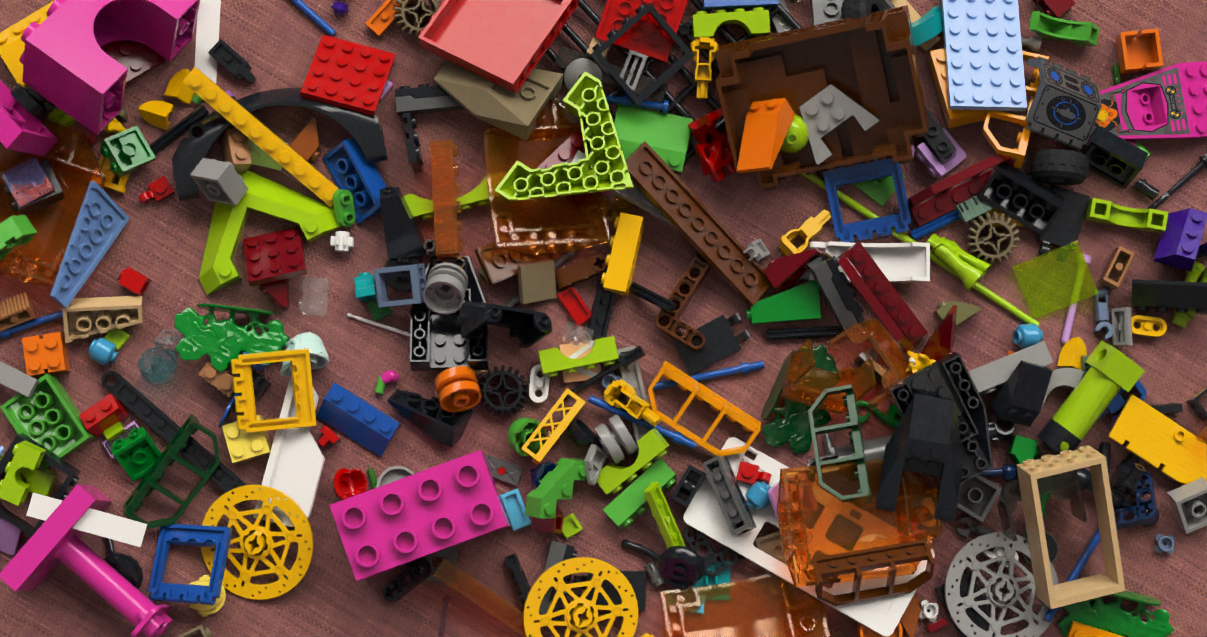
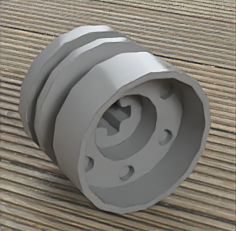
M443 262L436 264L428 274L423 292V300L426 306L439 314H451L459 310L463 304L468 285L467 274L460 266L453 263Z

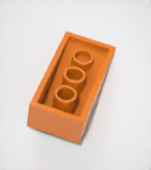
M786 98L752 102L746 115L737 173L772 169L795 116Z

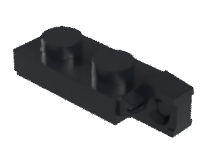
M222 39L208 52L240 81L245 78L250 84H253L256 80L255 76L249 72L252 69L249 63Z
M517 553L505 557L506 566L513 570L512 579L514 584L520 588L519 597L522 604H524L531 588Z

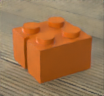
M1158 28L1141 30L1139 33L1138 31L1120 32L1115 37L1120 74L1137 73L1140 70L1141 72L1156 71L1163 66Z
M55 332L43 334V337L37 335L22 338L27 375L35 378L44 376L46 373L60 374L71 372L64 333Z

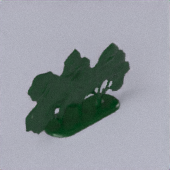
M822 344L815 348L808 345L802 347L800 350L802 363L794 367L797 358L795 350L784 361L761 414L762 420H766L772 412L775 414L773 422L763 427L766 444L778 448L788 441L790 448L795 454L805 453L810 449L812 434L808 410L819 397V390L830 388L840 380L834 358L827 354V349ZM802 368H810L808 373H798V371H802ZM790 374H794L797 379V384L793 390L784 388ZM798 376H802V381L798 379ZM781 393H784L785 405L783 407H775ZM825 401L814 414L815 425L823 426L832 420L829 412L825 409L827 406ZM779 413L784 416V419L779 418Z

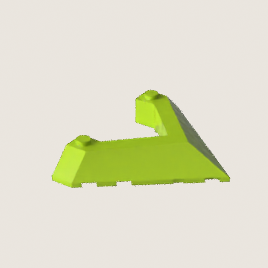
M584 71L562 100L566 111L580 118L586 158L579 159L578 162L567 164L565 162L552 165V167L545 169H531L517 160L494 190L496 193L509 201L634 188L600 79Z
M249 170L246 173H238L248 187V190L238 204L234 206L215 202L199 274V280L206 294L210 295L242 278L234 263V258L250 211L262 213L300 226L307 240L312 243L343 227L336 222L334 208Z

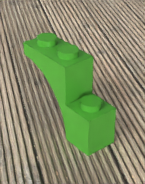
M1032 11V16L1029 20V30L1047 41H1069L1075 46H1097L1100 28L1091 22L1059 19L1040 11Z

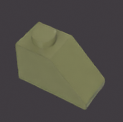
M945 300L936 306L938 310L934 314L941 323L952 306L956 305V325L980 311L981 308L953 300L947 303Z

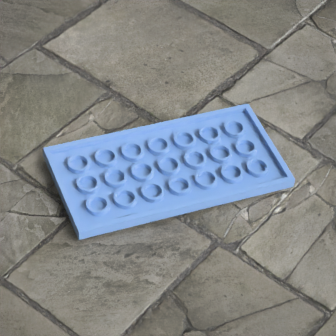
M941 0L949 109L1026 111L1027 101L1018 0Z

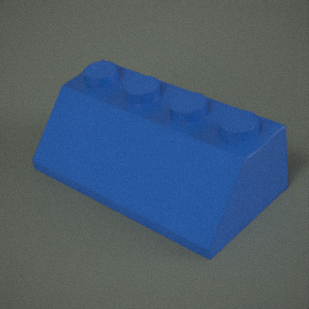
M354 138L342 141L324 156L323 160L338 188L351 192L356 222L360 224L381 213L380 189L385 188L386 185L375 164L368 163L357 141Z
M335 382L325 396L316 417L380 457L401 427L400 423Z

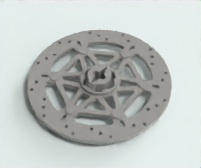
M1006 532L985 534L968 542L953 558L945 578V601L953 622L966 637H992L993 633L994 637H1016V635L1017 637H1039L1050 625L1051 622H1047L1044 619L1049 610L1046 604L1042 603L1037 615L1032 611L1036 591L1034 575L1015 559V552L1019 551L1031 560L1030 550L1028 549L1029 543L1026 538ZM994 547H1003L1004 549L1002 556L981 563L976 559V555ZM1049 559L1053 585L1058 584V578ZM1001 561L997 573L986 568L988 564ZM1006 561L1009 562L1008 575L1002 573ZM1014 564L1026 574L1025 577H1013ZM968 567L972 571L968 595L961 598L960 581L965 568ZM980 569L991 576L988 581L979 572ZM977 576L984 585V588L973 593ZM1029 580L1030 583L1019 589L1017 582ZM999 588L1005 590V593L999 592ZM1031 589L1028 605H1026L1020 594ZM985 593L986 600L974 601V598ZM1016 600L1023 607L1024 612L1013 606ZM990 604V618L978 608V605ZM972 607L989 623L988 631L974 624L965 610ZM995 607L1002 609L997 621L995 620ZM1007 608L1018 614V617L1003 621ZM1022 619L1028 623V626L1019 632L1008 635L1000 634L1001 627Z

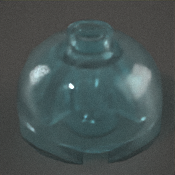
M155 347L141 354V359L138 360V367L142 378L148 383L163 385L175 377L178 362L176 354L172 350L168 349L166 351L162 350L161 347Z

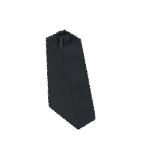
M388 186L380 189L379 198L388 259L427 255V251L424 249L425 239L400 188Z

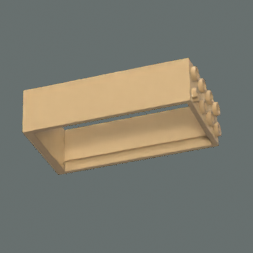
M1081 446L1079 450H1064L1058 455H1044L1041 459H1027L1023 463L1017 464L1037 597L1050 609L1125 591L1106 456L1090 446ZM1090 466L1105 573L1053 585L1037 479Z

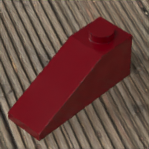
M814 248L778 258L770 262L763 272L775 289L785 291L809 270L807 264L824 254V252Z
M953 305L921 352V354L928 356L930 360L938 361L953 353L951 349L955 342L956 305Z

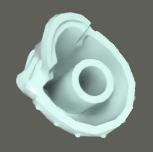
M314 333L298 334L286 343V350L309 348L311 369H321L327 366L328 361H330L321 338ZM283 361L280 370L281 376L291 375L290 361Z

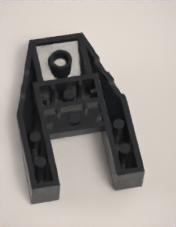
M914 394L902 419L885 446L876 496V509L895 512L902 471H909L940 477L934 508V519L954 522L964 463L955 400Z

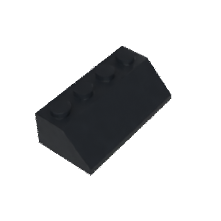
M1005 161L995 165L977 196L1041 236L1046 233L1062 211L1066 199Z
M1132 279V307L1136 308V311L1148 312V309H1156V312L1159 313L1176 310V313L1179 314L1196 311V314L1207 315V283Z

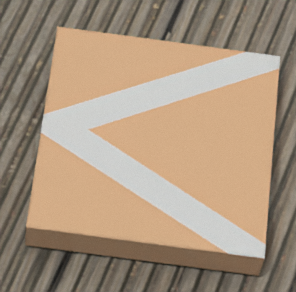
M594 341L560 345V352L572 359L583 358L591 352ZM600 363L596 364V368L588 370L580 367L577 368V372L566 374V371H563L564 383L587 381L601 372Z

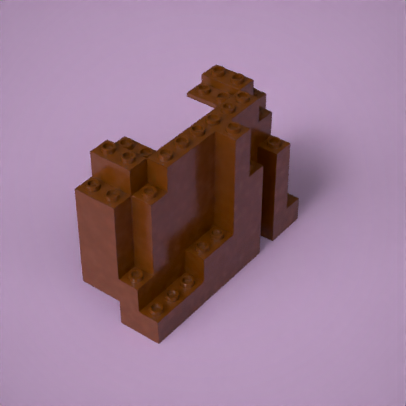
M908 5L869 13V16L856 19L849 17L723 44L715 51L720 71L715 81L735 170H737L746 115L752 102L786 98L795 115L802 117L799 107L832 84L880 120L867 131H864L853 115L822 137V140L833 155L819 165L815 161L809 139L806 146L796 153H786L780 150L771 170L756 171L759 189L765 188L766 191L776 189L781 179L796 178L802 173L812 175L818 173L817 170L825 169V171H832L837 166L844 165V168L855 166L857 162L868 164L874 162V159L877 158L878 160L893 158V162H899V164L908 163L910 159H913L915 152L912 135L913 137H921L925 135V132H928L929 120L915 57L916 50Z

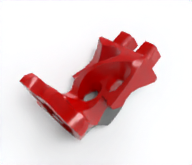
M722 108L716 109L687 125L692 131L691 142L695 152L700 157L702 173L704 176L709 174L714 183L725 178L722 167H724L727 175L736 172L725 133L721 134L715 126L716 120L723 116ZM707 134L711 136V143L706 141Z

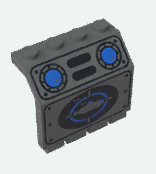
M1038 56V59L1030 57L1027 65L1039 69L1041 82L1025 119L1028 122L1026 129L1073 149L1081 150L1083 144L1086 145L1102 107L1098 85L1091 82V78L1080 74L1079 77L1076 71L1066 68V71L1063 70V66L1054 62L1052 65L1048 64L1049 60Z

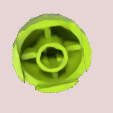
M794 116L780 148L781 151L796 153L806 146L809 139V131L802 117Z

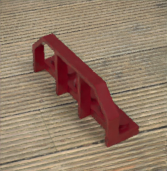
M995 154L910 197L907 200L908 207L917 226L920 227L956 209V205L978 195L991 171L982 173L1004 161L1014 167L1012 157ZM970 177L973 178L972 180L950 190L954 185ZM942 191L943 194L915 207L919 203L927 200L928 198Z
M858 241L836 259L885 327L907 353V351L914 349L913 344L928 332L860 241Z

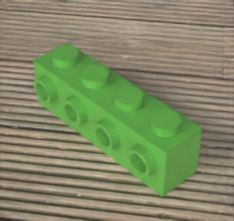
M659 458L606 506L603 511L620 530L626 529L634 522L633 519L637 515L641 516L648 509L647 506L649 504L645 499L644 491L651 482L658 481L663 492L666 489H671L676 484L675 480L678 478L670 467Z

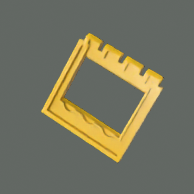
M309 348L238 355V359L231 360L232 374L240 373V376L232 377L234 393H242V395L234 396L236 412H244V414L236 415L238 429H246V433L316 426ZM290 361L296 417L257 420L251 364Z

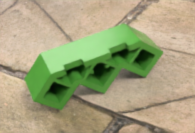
M12 215L0 223V260L5 259L13 247L27 245L36 235L37 231L26 215Z
M561 458L556 463L557 466L553 471H549L539 482L540 485L527 495L525 515L536 518L555 519L557 499H572L574 480H587L584 460Z

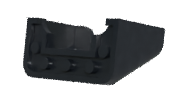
M466 301L459 309L461 338L471 339L474 337L475 331L478 332L483 325L488 324L510 328V337L519 339V347L529 348L552 332L551 319L543 312L477 301Z

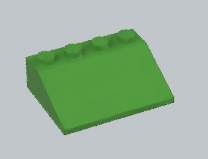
M618 104L614 126L625 161L641 143L646 141L675 174L681 175L691 131L687 125L693 122V119Z
M46 373L38 379L39 382L31 398L18 393L0 406V408L18 434L24 433L64 459L96 437L85 428L79 417L80 411L55 374ZM44 459L40 464L42 471L52 466Z

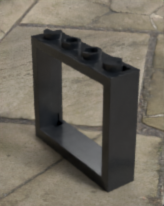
M651 3L647 5L641 4L634 10L636 14L632 18L630 16L626 17L620 23L622 27L618 30L615 28L606 35L608 39L603 43L599 41L592 48L594 51L590 54L634 107L639 106L695 56ZM649 13L683 54L636 95L601 53L645 14Z
M24 433L16 435L0 461V481L6 474L4 471L8 462H11L14 457L12 451L15 445L22 441H28L46 449L43 459L68 475L54 496L55 499L63 501L69 493L67 492L71 486L74 488L78 483V475L81 471ZM0 505V516L31 537L45 522L44 520H39L36 526L33 527Z

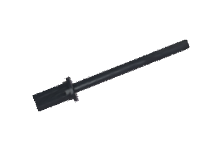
M1207 153L1203 157L1200 156L1199 160L1201 162L1150 205L1148 209H1156L1204 166L1207 168Z
M638 346L623 356L619 355L620 361L570 391L576 394L621 366L627 369L628 365L646 355L643 348ZM567 395L563 401L570 398V396Z

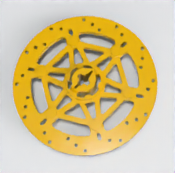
M244 485L226 492L212 504L204 517L202 526H218L221 517L226 515L229 518L227 527L232 529L234 525L240 537L230 540L229 545L240 542L241 548H229L227 555L240 571L239 578L235 577L225 568L222 582L224 588L244 598L263 600L283 595L302 580L312 561L314 540L308 518L292 498L282 491L269 486ZM246 500L263 501L262 508L240 512L235 508V504ZM275 506L284 511L290 518L295 530L289 531L273 513ZM259 514L254 525L244 518V515ZM264 514L266 515L265 527L259 525ZM237 519L244 523L247 529L243 531ZM271 519L279 526L282 532L270 531ZM252 530H255V532H254L253 534H251L250 536H248V537L246 538V536H247L248 534H250V532H252ZM273 536H284L285 539L274 543ZM297 542V558L291 570H288L284 563L291 543ZM284 544L285 548L280 560L274 548ZM267 545H268V549H266V550H265L264 552H262L261 554H258L260 551H262V550H263L264 548H266ZM201 546L203 559L211 573L215 550H212V548L216 547ZM232 553L244 554L243 565L236 560ZM271 554L277 566L270 562L266 556ZM248 557L254 559L250 570L247 569ZM260 560L270 567V569L255 571ZM275 573L279 577V580L269 584L260 585L250 582L252 576Z
M590 557L571 558L548 568L532 585L524 605V630L526 637H543L540 627L548 626L555 637H560L554 629V626L557 625L566 626L564 637H569L571 630L576 632L574 637H580L582 633L587 637H593L588 631L594 627L598 637H607L615 618L623 616L622 625L616 637H633L638 622V604L631 584L614 566L605 561ZM587 572L593 574L590 581L565 584L563 581V577L573 573ZM605 579L616 588L622 601L621 604L614 605L601 587ZM553 586L556 589V593L546 614L539 615L541 601L548 589ZM587 586L580 597H577L571 591V588ZM594 587L592 600L590 601L586 599V596ZM563 592L569 593L574 600L567 603ZM599 592L608 602V605H596ZM560 597L565 609L552 612ZM598 610H610V613L598 616ZM584 613L583 617H578V614ZM564 614V621L551 620L553 617ZM609 618L604 632L601 633L597 622Z

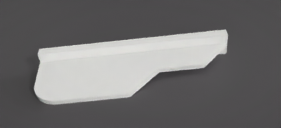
M292 372L279 418L296 417ZM313 387L314 405L316 411L319 397ZM311 426L278 429L275 432L262 485L275 488L288 495L300 506L306 517L309 518L325 458L310 432ZM257 500L255 509L262 508L263 501ZM275 506L273 513L285 526L294 527L284 511ZM254 514L253 518H257L259 514ZM264 514V516H263V518H262L261 520H265V521H266V515H265V514Z

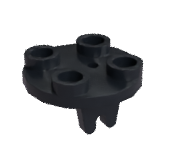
M415 256L389 259L385 267L421 263ZM408 270L409 273H406V271H401V273H385L387 282L393 288L401 291L412 289L410 270Z

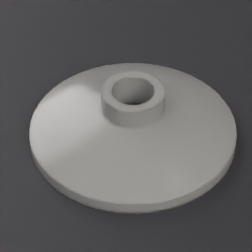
M579 58L572 61L564 73L566 87L570 91L584 71L600 79L602 82V73L599 66L587 58Z

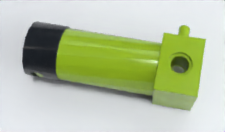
M1102 340L1085 361L1091 366L1090 369L1037 435L1042 440V443L1057 455L1064 450L1075 451L1121 388L1129 393L1145 372L1144 369L1118 349Z

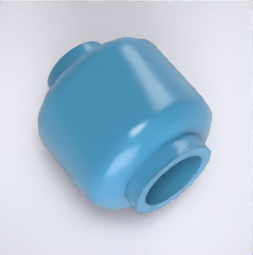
M1036 324L1019 325L1013 332V341L1020 349H1025L1043 340V332Z
M104 338L94 339L88 350L90 359L103 366H107L110 362L114 363L118 356L116 344Z
M764 481L761 483L755 482L746 492V498L748 499L746 503L754 510L756 508L764 510L771 503L768 495V490L771 487Z

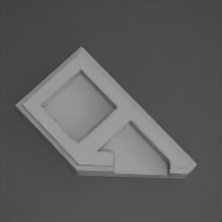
M595 444L590 445L584 460L588 484L594 486L607 456V453Z

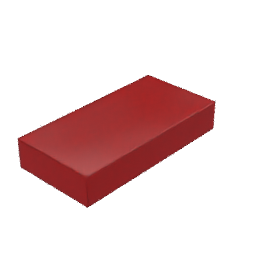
M573 285L556 295L577 327L589 320L591 311Z

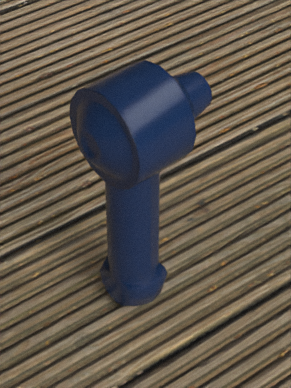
M1008 464L1002 466V468H991L979 475L1002 476L1006 479L1007 484H1011L1017 476L1016 466Z

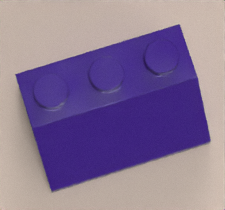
M1191 208L1168 213L1166 231L1162 232L1154 262L1192 272L1207 222V213Z

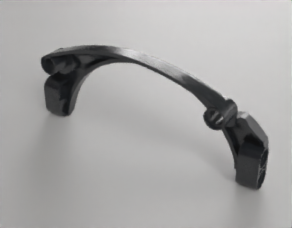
M301 88L267 90L236 100L249 113L277 106H296L315 110L342 125L357 141L369 164L388 160L382 128L376 115L372 116L301 97ZM216 110L189 127V138H182L172 157V169L179 201L199 198V187L190 174L202 158H207L217 139L232 125ZM196 128H202L203 134L201 137L194 136Z

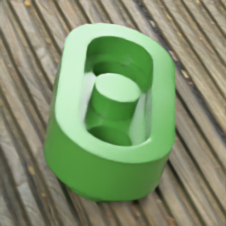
M338 189L333 194L336 222L340 226L350 227L356 220L353 197L349 190Z

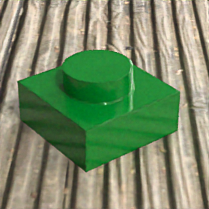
M376 299L367 303L375 322L393 314L390 307H379Z

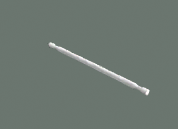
M350 313L347 314V317L410 337L409 332L354 316Z

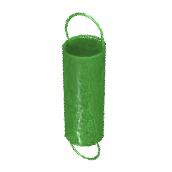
M1118 65L1112 66L1114 86L1121 84L1120 70Z
M369 468L367 474L372 489H375L377 478L374 469Z

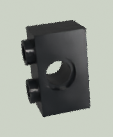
M689 464L670 499L687 509L707 474Z

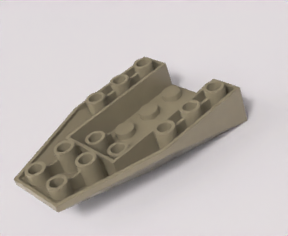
M447 60L435 76L434 82L474 117L527 141L536 127L537 116L547 101H553L561 90L563 74L534 68L516 94Z

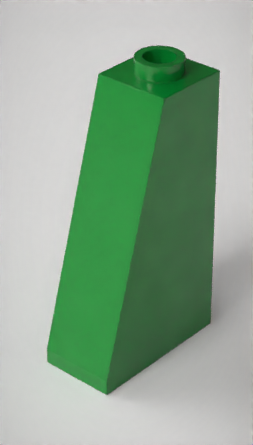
M810 281L756 302L749 309H746L747 321H750L751 325L820 320L819 289L816 281Z

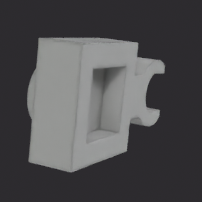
M760 238L748 244L747 249L743 251L744 254H749L750 259L748 261L756 259L757 262L771 254Z

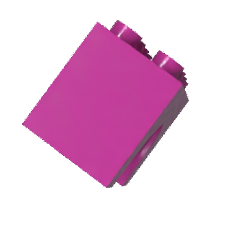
M55 0L47 11L48 18L41 25L35 21L32 22L21 36V41L25 43V50L20 57V62L23 64L22 82L98 135L122 111L128 71L126 67L106 54L101 47L114 41H135L148 46L170 62L194 37L200 0Z
M481 450L329 505L356 581L367 580L430 554L511 527L486 455Z

